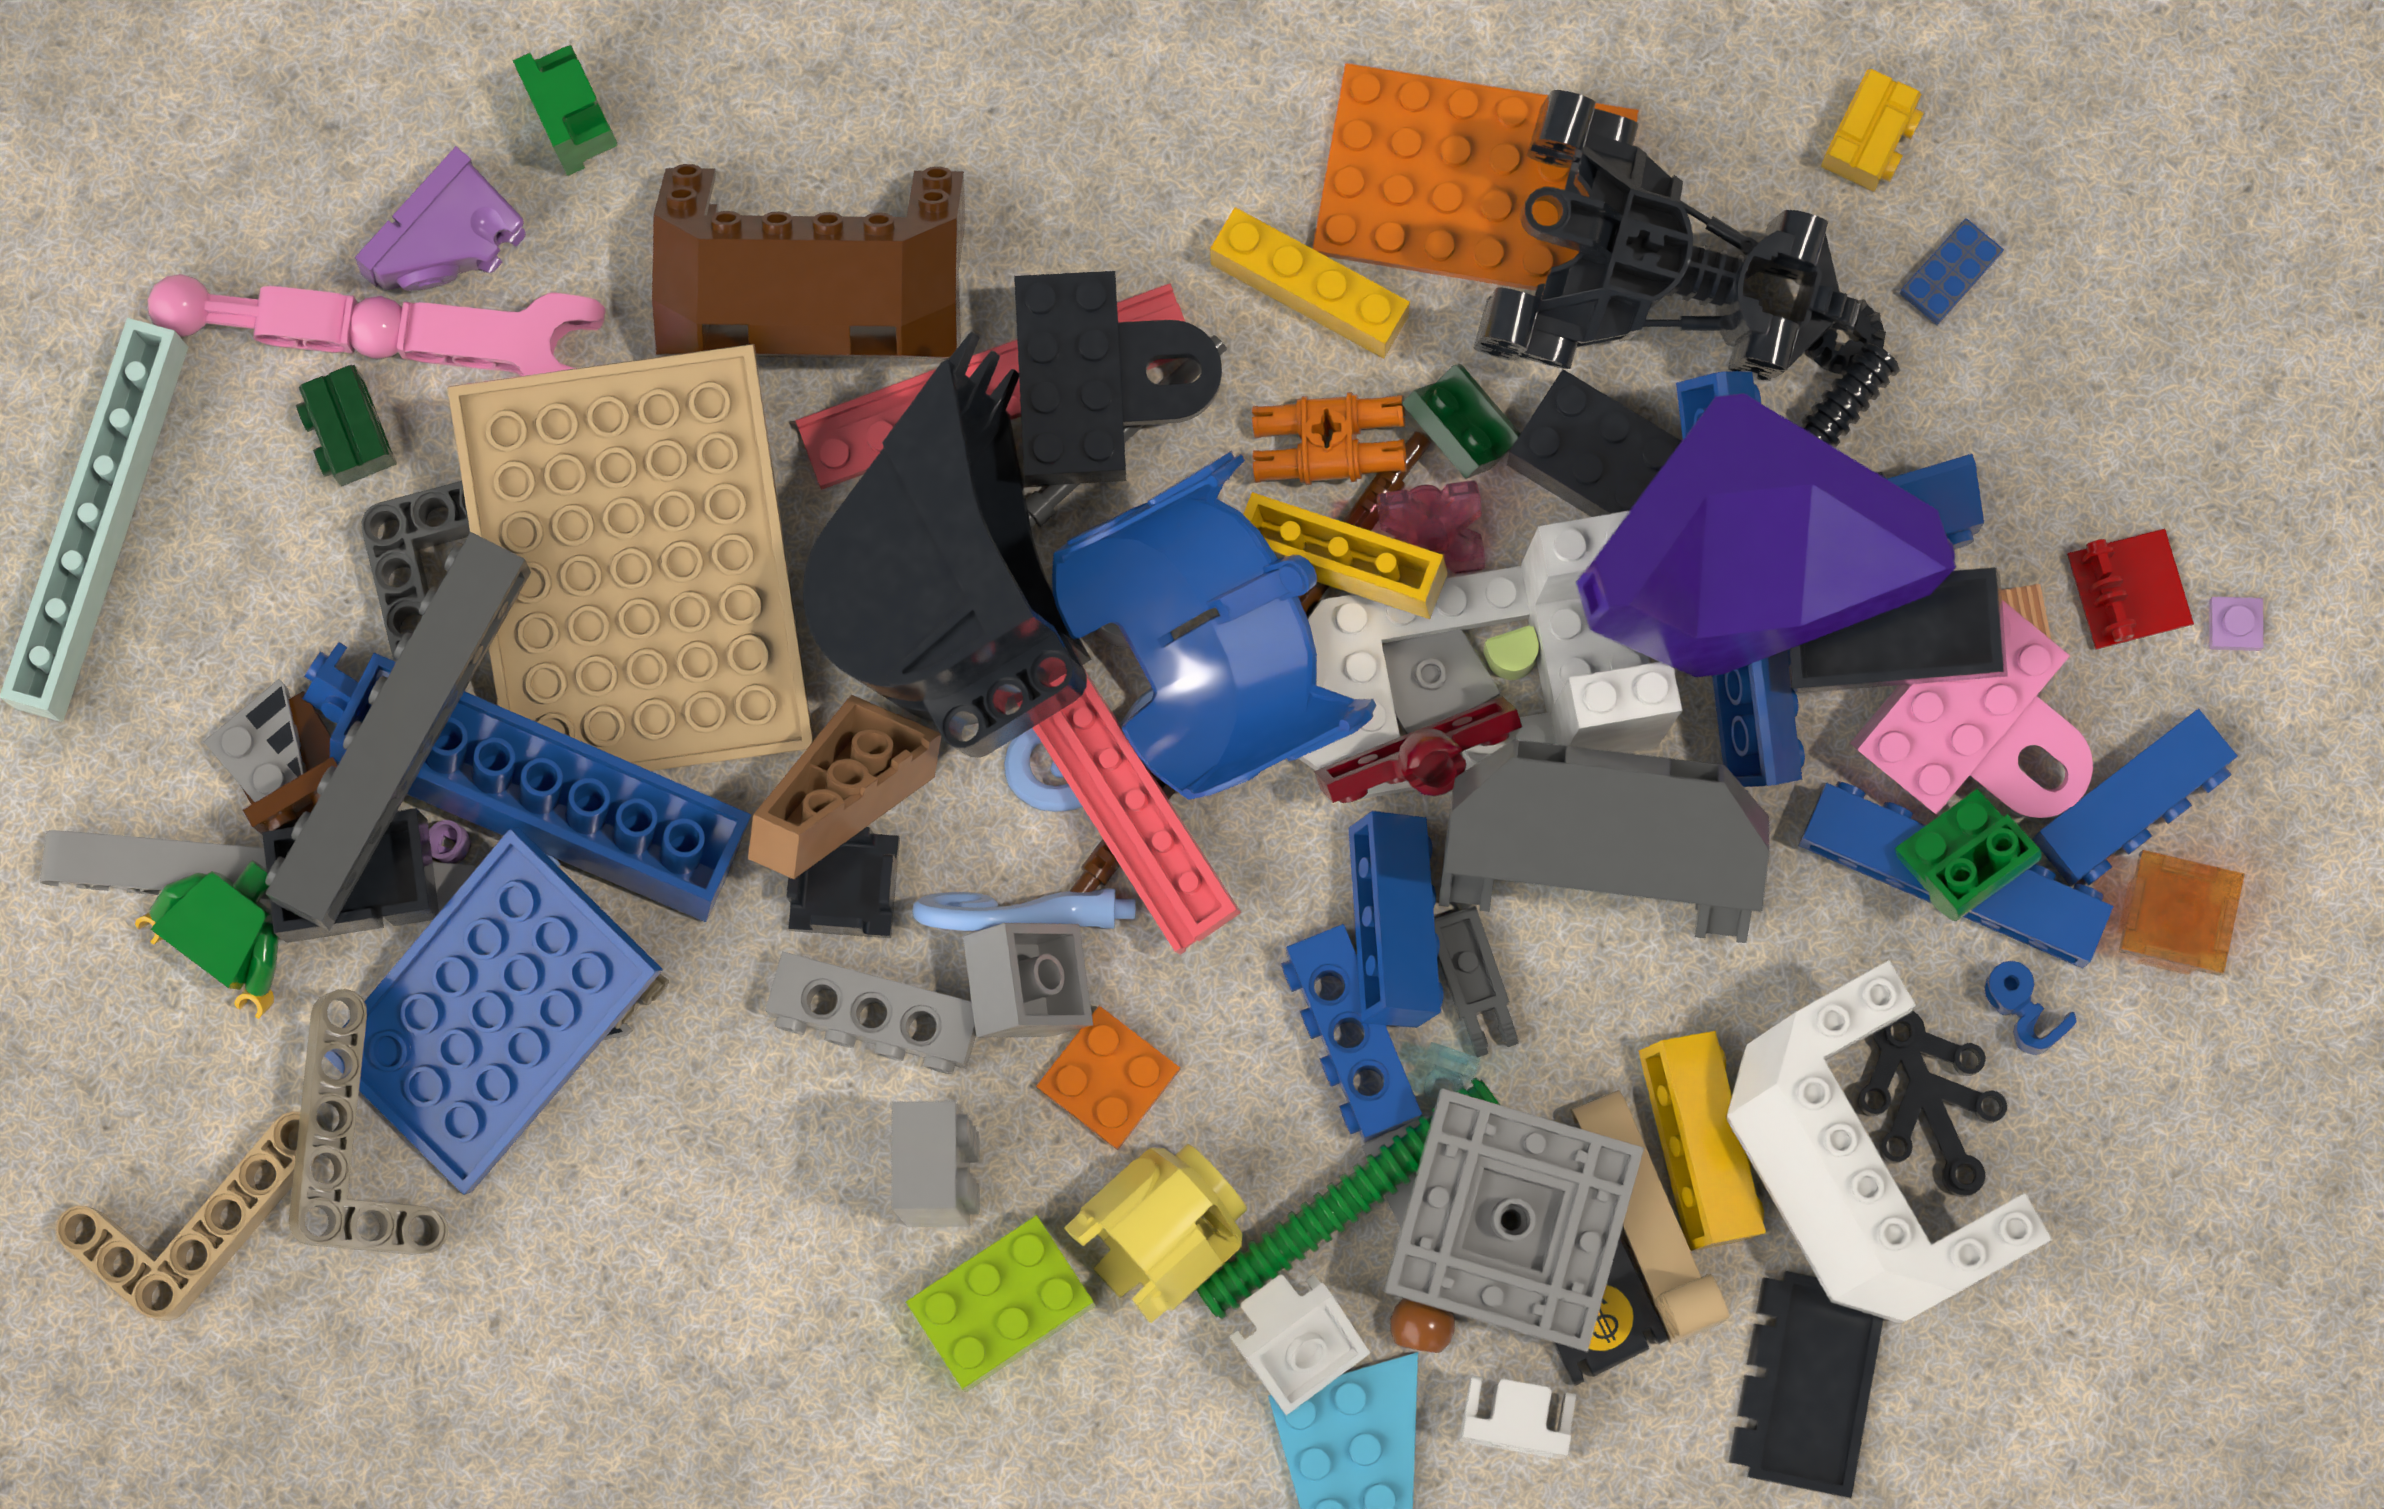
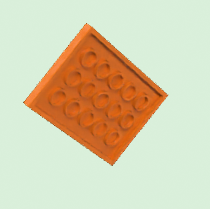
M1345 63L1313 249L1331 258L1536 291L1539 284L1546 283L1548 272L1552 267L1570 261L1579 253V251L1536 239L1524 230L1520 221V210L1529 195L1542 187H1555L1564 190L1570 168L1547 165L1533 160L1527 155L1540 107L1548 95ZM1600 103L1595 105V109L1620 115L1637 122L1639 112L1637 109ZM1538 201L1533 204L1532 214L1537 223L1543 226H1551L1557 223L1558 212L1553 204L1548 201Z

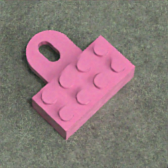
M2003 600L2007 677L1898 685L1850 742L1861 754L1936 815L1969 775L2012 810L2035 818L2059 815L2073 807L2083 797L2091 781L2093 760L2087 741L2072 724L2037 697L2039 692L2070 655ZM2029 745H2038L2046 750L2065 769V778L2062 784L2054 789H2045L2033 781L2019 768L2018 756L2021 750Z

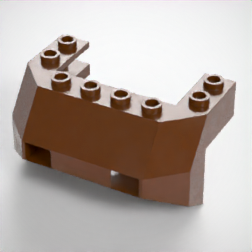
M682 164L674 168H665L653 217L652 307L656 355L669 356L755 344L756 357L949 359L961 344L959 267L965 231L964 171H951L948 168L939 166L930 167L923 171H914L907 217H893L887 213H872L865 217L841 216L834 212H823L815 216H791L786 212L780 211L770 212L764 216L740 215L734 211L718 212V204H710L716 179L715 168H701L695 164Z

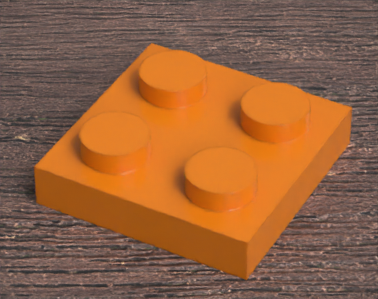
M1099 1005L1092 1014L1093 1025L1080 1029L1037 1084L1036 1088L1116 1150H1119L1181 1068Z

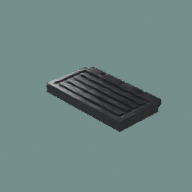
M1789 1271L1784 1272L1782 1281L1763 1277L1756 1314L1776 1319L1774 1327L1762 1324L1753 1325L1746 1365L1766 1369L1765 1378L1744 1375L1737 1417L1756 1420L1757 1423L1755 1430L1735 1426L1728 1463L1748 1467L1746 1478L1851 1499L1884 1318L1831 1302L1817 1277Z

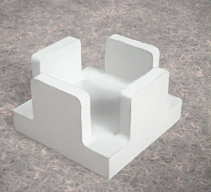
M1314 1274L1305 1280L1311 1291L1304 1296H1299L1283 1275H1279L1241 1303V1308L1256 1326V1331L1246 1339L1243 1338L1238 1330L1229 1336L1286 1416L1370 1354L1333 1295L1323 1282L1320 1283Z
M1471 1376L1459 1441L1561 1460L1568 1456L1576 1394L1568 1392L1563 1394L1557 1432L1546 1428L1551 1389L1549 1387L1506 1379L1500 1380L1494 1388L1490 1417L1487 1420L1477 1418L1476 1415L1482 1377Z

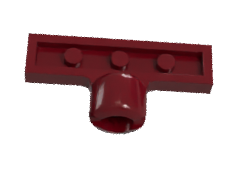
M1501 696L1316 770L1314 773L1320 790L1332 803L1337 801L1340 803L1354 802L1366 796L1368 789L1385 782L1397 784L1407 781L1422 795L1432 797L1445 795L1453 790L1455 778L1465 772L1467 765L1466 760L1462 757L1463 751L1477 745L1492 746L1499 744L1509 738V732L1522 728L1517 709Z

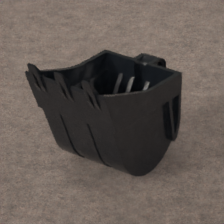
M970 332L951 357L943 361L882 442L884 448L818 536L809 555L804 573L803 604L807 623L814 640L834 665L907 712L919 718L935 722L940 734L949 745L970 757L980 758L992 753L1080 698L1087 686V676L1082 665L1092 659L1081 639H1073L1061 619L1055 605L1052 587L1047 580L1033 540L1010 414L1006 411L1018 382L1019 373L1011 369L989 396L986 391L1000 355L995 351H991L970 378L965 375L979 341V336L974 332ZM1066 674L1064 681L1060 685L1050 687L1051 682ZM1022 701L1020 708L1016 712L1006 714L1007 711L1017 706L1018 702ZM979 723L976 735L968 741H963L962 730L964 726Z

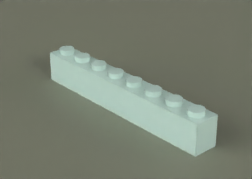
M131 318L126 320L0 693V698L17 710L60 722L64 721L189 348L174 330Z

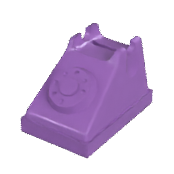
M455 146L393 214L392 218L395 221L391 223L388 220L355 256L361 275L375 287L380 286L384 290L402 287L406 291L431 289L451 283L456 280L460 273L481 270L487 273L494 272L503 262L497 256L501 251L498 248L499 245L507 242L517 247L525 238L526 232L522 228L524 221L516 210L472 165L471 158Z

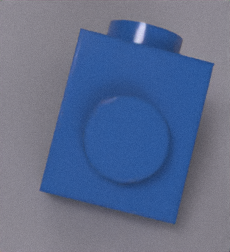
M340 642L337 643L329 656L321 651L304 676L312 681L303 697V700L321 710L326 718L337 724L359 683L336 668L347 649V646Z

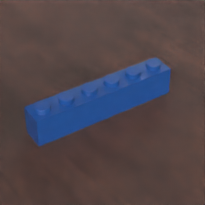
M1840 781L1837 782L1836 786L1826 783L1819 795L1798 846L1931 903L1929 892L1897 858L1895 847L1926 825L1911 819L1913 813L1900 805L1885 802L1882 807L1864 799L1866 793L1856 786ZM2035 864L1963 917L2083 969L2092 960L2114 906L2102 901L2104 895L2101 892L2082 884H2075L2074 888L2066 886L2054 880L2056 877L2054 872Z

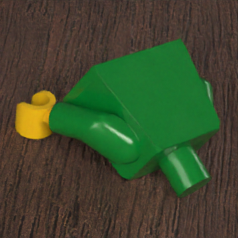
M251 860L235 883L225 875L211 871L208 874L198 872L164 886L151 906L149 913L135 921L136 928L141 929L151 924L153 927L150 930L155 933L154 938L150 940L151 944L165 940L227 988L240 990L245 984V990L236 998L234 1005L237 1009L241 1010L249 999L257 1005L255 1018L259 1019L274 1003L271 986L277 966L279 937L274 934L272 911L259 902L269 888L266 885L267 869Z

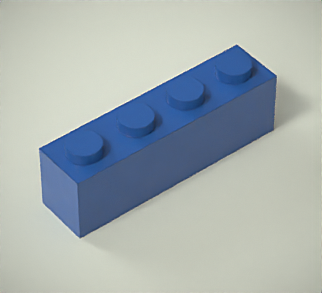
M2198 708L2080 799L2073 807L2067 809L2041 829L2032 840L2070 887L2081 879L2089 886L2113 867L2107 859L2119 849L2123 848L2129 855L2149 840L2152 835L2147 828L2162 817L2169 824L2189 809L2192 804L2186 797L2201 786L2208 794L2229 778L2232 774L2226 767L2238 755Z
M1371 811L1348 828L1362 1023L1417 1028L1441 1013L1444 996L1443 987L1438 977L1437 957L1440 950V941L1435 933L1433 909L1436 903V890L1431 884L1430 859L1432 856V841L1428 836L1426 817Z

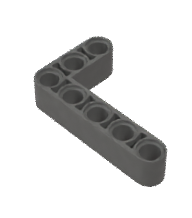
M462 481L379 502L371 506L362 518V533L393 661L395 662L397 660L394 658V653L404 635L401 634V624L410 615H421L419 614L420 606L429 591L419 550L466 538L470 533ZM444 507L449 510L447 520L443 524L435 527L426 525L427 516L433 509ZM389 520L399 521L400 527L394 537L387 540L378 539V530L383 523ZM401 567L411 569L410 579L405 585L401 587L389 586V578L396 569Z

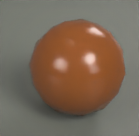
M1403 1298L1395 1306L1391 1315L1390 1332L1396 1345L1420 1351L1441 1353L1451 1343L1455 1333V1316L1452 1312Z

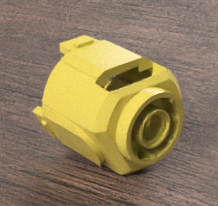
M1186 1144L1175 1155L1165 1148H1149L1080 1208L1079 1214L1064 1229L1083 1246L1096 1235L1101 1238L1110 1251L1093 1270L1119 1298L1141 1283L1144 1287L1132 1300L1142 1315L1152 1323L1168 1309L1173 1311L1241 1248L1242 1232L1235 1221L1247 1211V1207L1220 1172L1190 1144Z

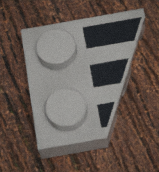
M280 679L276 680L203 741L254 802L307 772L301 758V743L298 729L293 722L289 704V689Z

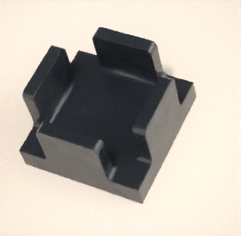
M865 827L795 879L788 877L787 899L790 902L789 931L891 938L900 837L897 835L874 834L870 827Z

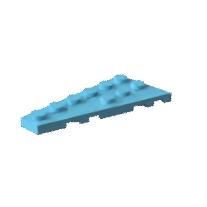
M1418 1352L1344 1373L1287 1416L1272 1395H1268L1300 1509H1413Z

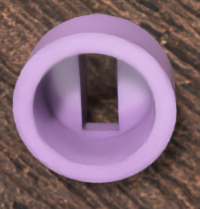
M442 820L434 824L429 830L432 857L440 862L453 864L464 860L469 847H471V841L463 827L454 821ZM444 838H448L456 843L452 850L441 846Z

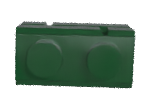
M355 365L345 366L330 372L327 376H320L300 385L299 390L304 401L296 404V408L306 431H316L321 446L313 449V452L324 477L333 475L342 487L397 465L363 375Z

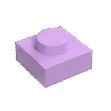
M2211 597L2209 600V649L2261 651L2263 649V598Z

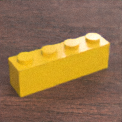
M1234 207L1210 248L1212 266L1383 359L1409 317L1410 301L1237 207Z
M1254 492L1251 493L1243 515L1260 531L1278 559L1291 555H1301L1314 567L1317 575L1316 582L1431 619L1448 574L1443 555Z
M1716 1031L1665 1039L1638 1050L1683 1235L1690 1251L1732 1244L1765 1234L1766 1231L1763 1223L1764 1208L1761 1200L1756 1195L1751 1175L1752 1163L1726 1119L1732 1095L1725 1071L1727 1065L1726 1056L1718 1043Z

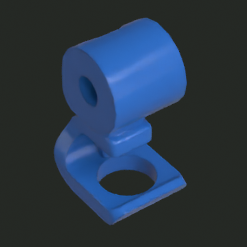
M2002 962L1987 977L1984 986L1985 995L1990 1004L2000 1014H2012L2020 1018L2013 1030L2017 1047L2028 1054H2042L2076 1024L2075 1013L2069 1012L2060 1025L2044 1039H2039L2034 1033V1026L2045 1008L2040 1003L2034 1005L2031 1001L2034 988L2033 975L2029 968L2020 962Z

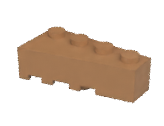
M851 694L753 814L748 859L795 879L935 778L941 734Z

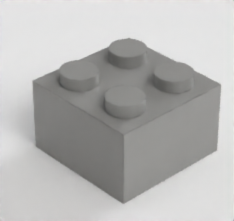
M1003 923L963 936L976 1038L1049 1037L1093 1025L1079 924Z

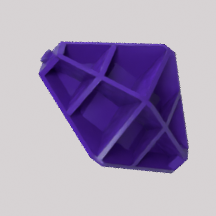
M1744 393L1716 396L1590 565L1577 579L1576 584L1590 631L1693 677H1704L1728 673L1926 597L1956 568L1954 562V547L1946 537L1937 509Z

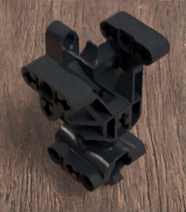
M1552 90L1540 107L1527 155L1531 159L1547 165L1570 168L1564 190L1555 187H1542L1530 194L1520 210V221L1524 230L1536 239L1579 251V253L1570 261L1552 267L1548 272L1546 283L1537 286L1535 296L1514 289L1496 288L1492 297L1489 296L1486 300L1473 347L1475 350L1506 360H1517L1520 357L1552 367L1571 369L1576 348L1616 340H1630L1643 327H1680V331H1720L1727 346L1734 347L1728 370L1753 372L1757 374V379L1771 381L1772 378H1776L1787 371L1828 330L1837 332V330L1845 332L1854 330L1861 304L1857 303L1856 299L1847 297L1848 294L1840 292L1826 236L1828 226L1826 219L1802 211L1784 210L1768 223L1764 239L1758 243L1753 238L1745 236L1718 218L1712 216L1710 219L1681 201L1683 181L1676 175L1670 177L1647 156V153L1638 146L1633 145L1639 126L1637 122L1620 115L1595 109L1596 102L1586 96L1564 90ZM1538 201H1548L1553 204L1558 212L1557 223L1551 226H1543L1537 223L1532 214L1533 204ZM1688 214L1706 224L1705 229L1733 245L1744 255L1738 254L1736 257L1727 255L1726 250L1721 249L1719 252H1714L1710 250V246L1705 244L1701 248L1693 246V231ZM1761 272L1791 279L1797 285H1800L1790 319L1762 312L1763 306L1758 305L1760 300L1743 296L1744 279H1748L1751 275ZM1678 294L1685 301H1689L1691 298L1699 300V304L1703 306L1708 303L1716 305V316H1680V319H1646L1649 309L1666 295Z

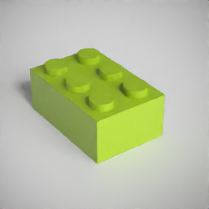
M1037 1215L905 1301L964 1392H968L1096 1307L1094 1301Z

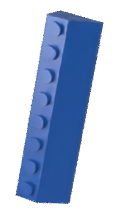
M1716 372L1676 383L1683 439L1716 396L1745 393L1761 403L1760 391L1757 385L1754 384L1752 372ZM1790 649L1728 673L1712 676L1722 762L1743 787L1772 786L1802 780L1801 768L1805 762V753L1801 741L1797 738L1795 717L1798 714L1799 704L1796 692L1791 688L1789 666L1791 665Z
M373 653L330 738V758L334 757L340 763L346 752V749L343 748V743L348 731L356 721L363 722L372 706L369 704V697L374 685L381 676L388 678L396 664L395 661ZM465 691L407 793L409 796L503 836L509 829L518 827L545 854L704 922H707L727 879L752 815Z

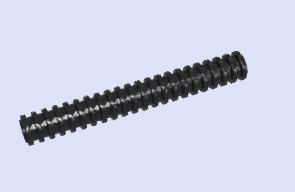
M1865 342L1861 347L1863 354H1855L1851 359L1853 366H1845L1841 371L1843 378H1835L1831 383L1833 390H1825L1821 395L1823 402H1815L1811 407L1813 414H1805L1801 419L1803 423L1801 428L1834 448L1840 443L1838 437L1840 435L1846 436L1849 433L1850 428L1848 425L1850 423L1856 424L1859 421L1860 416L1858 413L1860 411L1866 412L1869 409L1870 404L1868 401L1870 399L1876 400L1879 397L1880 392L1878 389L1880 387L1886 388L1889 385L1890 380L1888 377L1896 376L1900 371L1895 358L1875 343Z

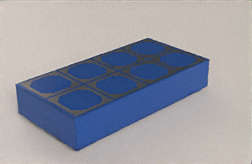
M1965 218L1906 283L1899 294L1938 326L2000 257L2004 249Z

